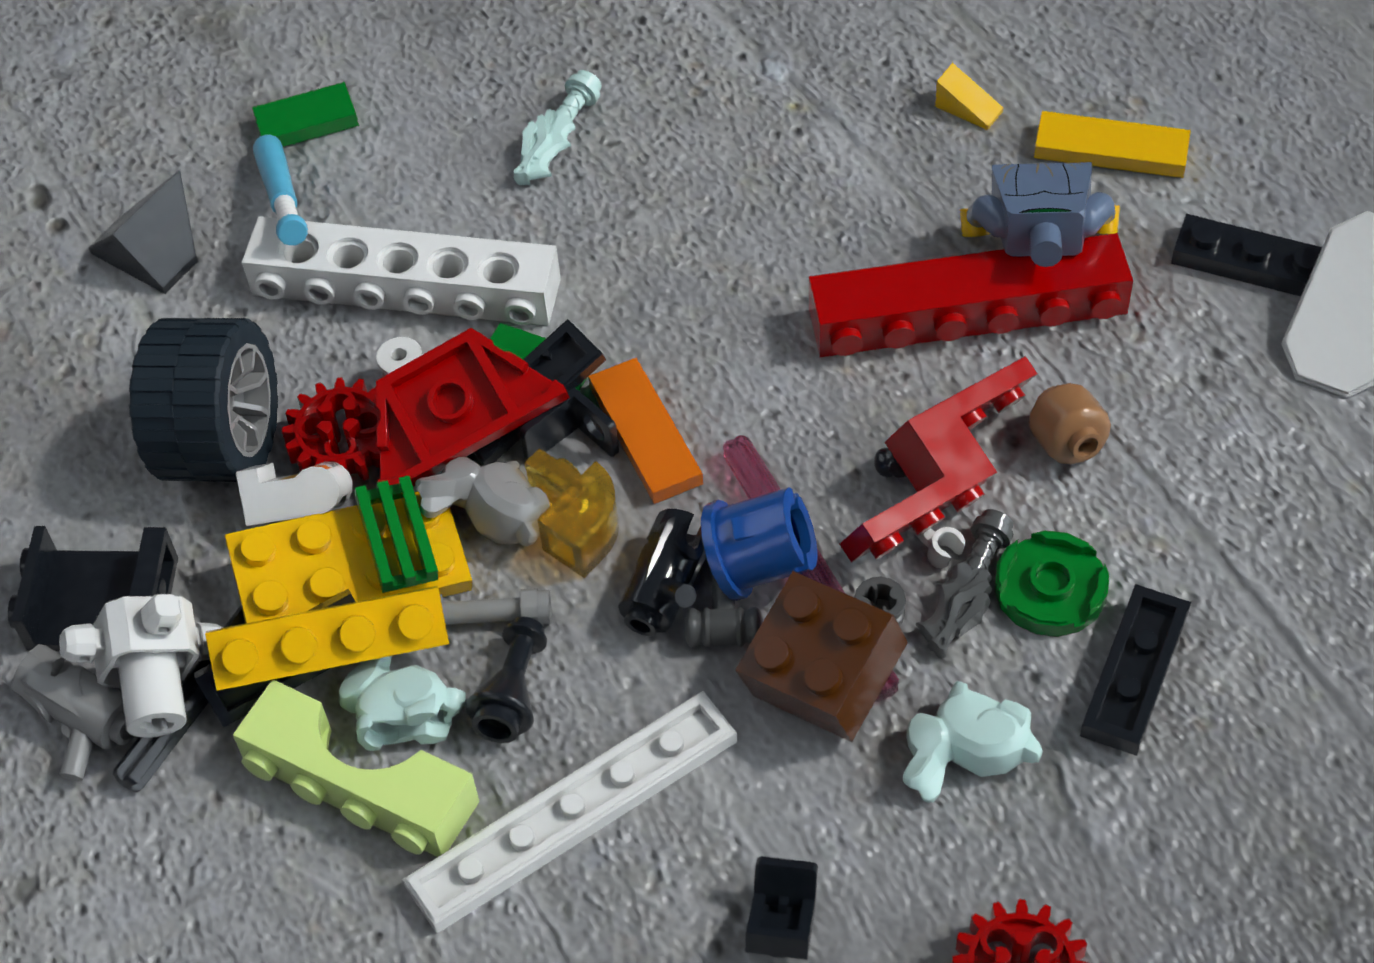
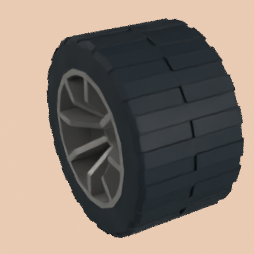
M161 318L155 323L153 322L146 330V334L142 336L132 364L133 369L129 385V415L131 417L133 440L136 443L138 455L142 462H144L145 468L157 479L162 481L237 482V471L256 465H263L268 461L267 458L272 450L277 426L278 382L274 366L275 361L268 339L255 322L247 318Z

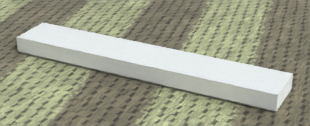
M702 691L403 879L405 887L434 931L438 934L737 743V732L705 692Z

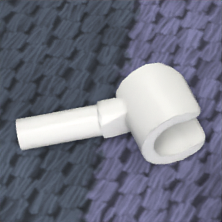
M943 527L936 532L930 528L918 536L912 528L908 530L929 547L927 552L928 561L936 568L947 567L951 559L950 555L939 546H947L958 555L962 554L965 547L964 536L955 528Z

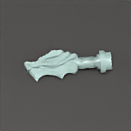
M579 70L576 74H572L564 85L568 95L556 112L554 109L546 110L544 116L543 114L539 115L535 123L534 121L529 122L522 131L521 163L513 171L514 180L518 185H530V180L552 176V173L549 171V163L560 151L571 146L567 137L575 130L573 120L578 111L583 106H593L600 97L602 85L593 73Z

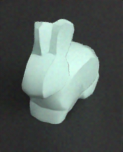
M392 656L363 661L359 666L350 671L343 680L339 689V704L348 712L356 713L357 742L369 751L380 750L383 745L398 744L411 740H416L420 744H435L444 741L448 736L452 717L461 712L466 706V693L457 688L447 687L436 673L412 665L390 671L389 666Z
M955 682L948 698L939 706L935 716L919 713L908 723L907 743L914 757L905 769L903 783L912 789L918 790L923 801L932 803L939 797L945 775V767L950 761L980 777L1005 774L1022 762H1039L1043 751L1040 743L1030 730V710L1017 702L1006 699L1000 703L988 696L969 690L966 683Z

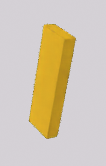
M1042 111L1034 158L1065 163L1092 162V166L1184 178L1191 130Z

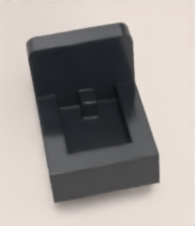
M765 856L757 858L754 894L746 929L745 953L769 955L776 958L787 957L808 960L816 908L818 865L816 863Z

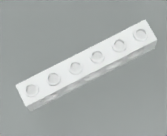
M258 216L242 260L252 296H262L267 299L281 298L310 301L322 305L330 303L359 306L370 310L407 311L419 315H446L462 317L468 320L504 321L517 325L549 326L561 280L557 248L554 245L305 221L308 227L306 239L296 246H289L283 244L276 234L278 218Z

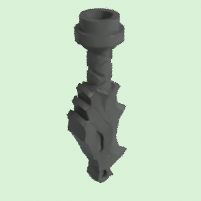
M986 509L982 512L981 516L974 519L970 528L976 540L972 547V553L969 554L967 561L953 566V575L948 582L936 584L938 603L935 613L924 622H916V626L929 642L927 647L938 658L943 659L946 657L948 647L955 637L960 638L982 622L983 615L991 603L989 595L992 591L990 586L992 576L987 569L996 549L1007 548L1013 538L1012 528L1014 525L1009 516L998 510Z

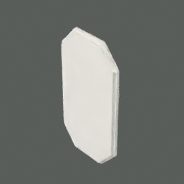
M1365 211L1330 228L1281 342L1295 380L1345 398H1349L1374 386V213L1370 211Z

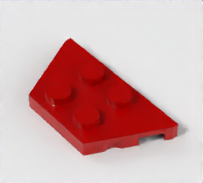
M469 328L376 381V406L379 409L377 448L380 451V479H378V482L388 480L389 485L399 484L400 477L410 475L412 485L415 486L417 479L435 475L442 471L451 460L472 454L569 399L567 390L557 380L551 381L529 367L528 363L510 351H503L495 346L491 339L473 328Z

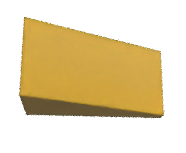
M953 62L937 80L935 107L985 130H988L1003 112V106Z

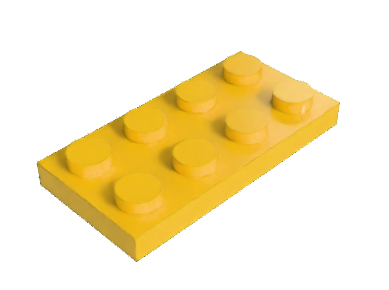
M415 492L420 509L422 497L419 492ZM396 499L394 503L414 571L422 570L402 499ZM374 504L372 509L392 576L402 574L382 504ZM357 505L225 534L226 547L245 622L250 623L306 612L346 589L350 590L356 602L434 586L439 587V593L442 594V597L471 591L472 577L450 507L435 518H427L422 515L438 568V580L382 593Z

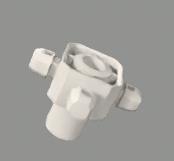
M173 594L124 596L105 603L93 625L91 623L71 625L64 629L59 639L60 653L62 658L71 662L91 663L94 659L97 683L106 688L121 689L127 732L136 737H159L178 731L186 725L187 718L181 681L185 679L196 660H210L205 632L224 627L217 624L199 622L195 626L192 603L182 596H174Z

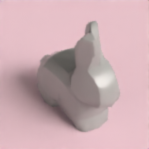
M458 457L451 460L444 467L441 474L417 479L415 483L422 497L420 506L422 515L427 518H435L445 512L451 505L465 508L477 531L497 544L512 545L520 543L524 546L533 545L540 536V515L550 509V502L547 495L540 488L530 485L527 478L519 470L520 464L517 461L495 462L479 466L467 457Z

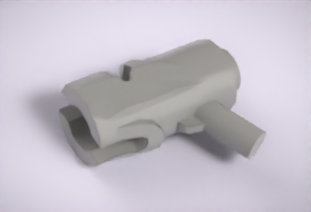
M38 644L27 653L14 674L12 691L29 702L48 723H51L53 719L62 723L61 731L69 738L59 774L62 778L72 781H83L93 743L103 749L112 750L119 745L124 746L135 737L126 730L120 689L106 688L97 683V676L81 665H73L62 658L61 654L46 645Z

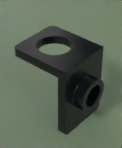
M575 387L567 392L570 397L569 399L528 421L520 428L524 458L530 463L534 462L578 428L611 457L619 453L615 422ZM590 417L598 423L603 434L595 427Z

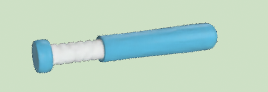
M273 135L260 136L253 145V154L271 208L278 217L276 234L283 244L296 246L306 239L308 227L305 220L298 216L296 211L297 199L281 141Z

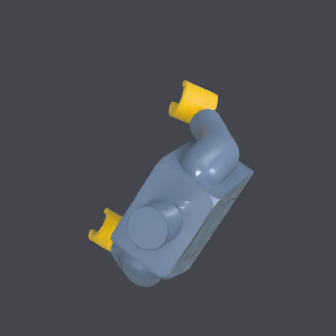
M1092 162L992 165L991 195L980 196L969 208L960 209L962 237H978L991 234L993 237L1001 238L1006 254L1012 257L1031 256L1035 264L1049 267L1057 264L1062 259V255H1077L1081 253L1085 236L1095 235L1096 233H1118L1120 205H1114V201L1106 193L1096 192L1091 195Z

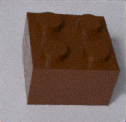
M792 571L735 671L754 697L853 742L908 641L893 614Z

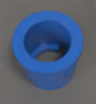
M788 487L731 505L722 500H715L703 507L701 535L706 558L716 582L729 599L735 601L745 599L752 593L753 587L787 578L791 575L792 571L801 574L811 571L816 567L818 552L813 524L804 502L798 493L793 494L792 488Z

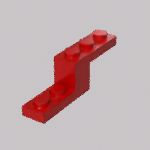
M1026 356L907 420L884 442L917 493L862 523L839 543L851 563L869 552L872 553L876 560L883 557L904 542L900 534L912 528L918 536L945 518L942 510L952 505L956 512H960L985 495L980 486L995 475L997 471L970 430L987 418L984 411L994 406L998 414L1002 413L1026 396L1021 388L1038 374Z

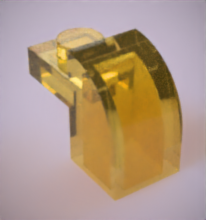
M539 448L525 462V467L530 485L540 488L547 495L550 502V507L537 519L542 549L583 578H586L608 555L617 540L619 520L613 481L608 472L596 461L581 475L578 469L564 458L555 459Z

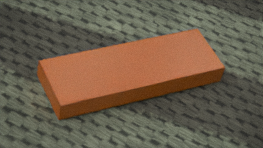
M637 358L588 376L589 387L602 411L615 422L618 440L654 504L703 485L701 469Z

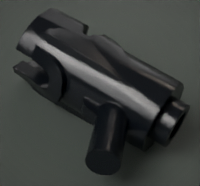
M680 509L660 511L646 538L648 543L641 549L635 570L618 605L620 614L625 618V625L640 635L653 636L656 633L668 631L680 606L684 608L689 607L696 600V591L692 586L705 562L706 554L701 535V526L697 535L687 534L694 516L693 513Z

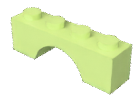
M272 680L233 733L243 758L241 762L249 772L265 781H271L275 777L289 784L299 797L311 804L320 805L324 801L340 809L342 815L347 820L362 829L369 830L372 826H375L391 834L392 839L399 846L411 853L420 855L423 851L439 857L450 849L480 802L472 773L423 750L397 765L383 769H360L349 766L339 761L329 752L332 730L322 703L278 681Z

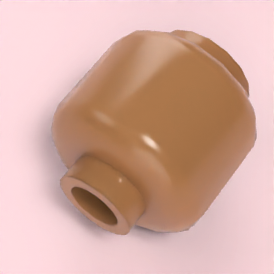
M1067 383L1046 389L1038 396L1030 412L1029 425L1034 437L1047 454L1058 463L1071 465L1091 459L1103 448L1110 435L1111 423L1107 412L1091 392L1079 384Z

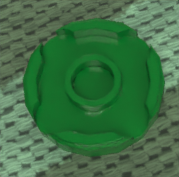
M1045 530L1032 533L1030 539H1025L1020 543L1016 540L1007 546L997 562L994 592L1001 610L1015 625L1034 634L1059 637L1080 632L1097 620L1107 602L1109 572L1105 563L1103 567L1102 562L1096 557L1097 551L1088 542L1069 533Z

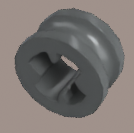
M872 577L859 585L854 598L868 604L872 601L874 605H877V599L889 601V611L885 606L882 607V610L893 614L899 626L903 623L906 597L899 583L886 577Z

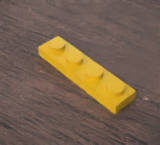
M438 586L205 632L216 691L449 644Z

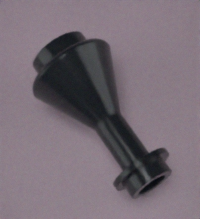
M517 617L513 619L512 623L504 627L502 638L510 647L503 668L466 701V711L472 720L473 730L486 740L496 743H509L514 741L517 735L527 732L533 726L534 717L526 685L525 672L531 654L543 651L547 645L544 626L533 618Z

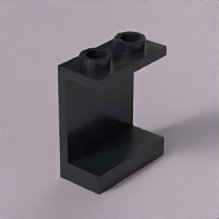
M34 526L29 548H24L20 556L21 581L18 594L12 595L8 604L9 625L16 630L26 650L30 651L38 644L48 646L54 651H60L59 639L62 631L71 625L90 623L93 625L107 602L124 596L171 594L178 555L166 527H144L139 551H69L56 549L45 526Z

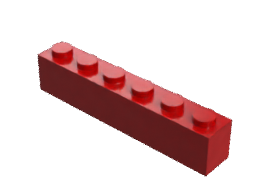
M1114 233L1086 237L1081 253L1077 255H1062V259L1057 264L1049 267L1035 264L1031 256L1012 257L1006 254L1005 249L809 276V313L819 357L849 356L863 351L884 348L898 349L913 344L941 340L954 341L962 337L990 333L1004 334L1018 329L1039 326L1053 327L1067 322L1096 318L1108 319L1117 315L1128 314L1134 280L1119 235Z

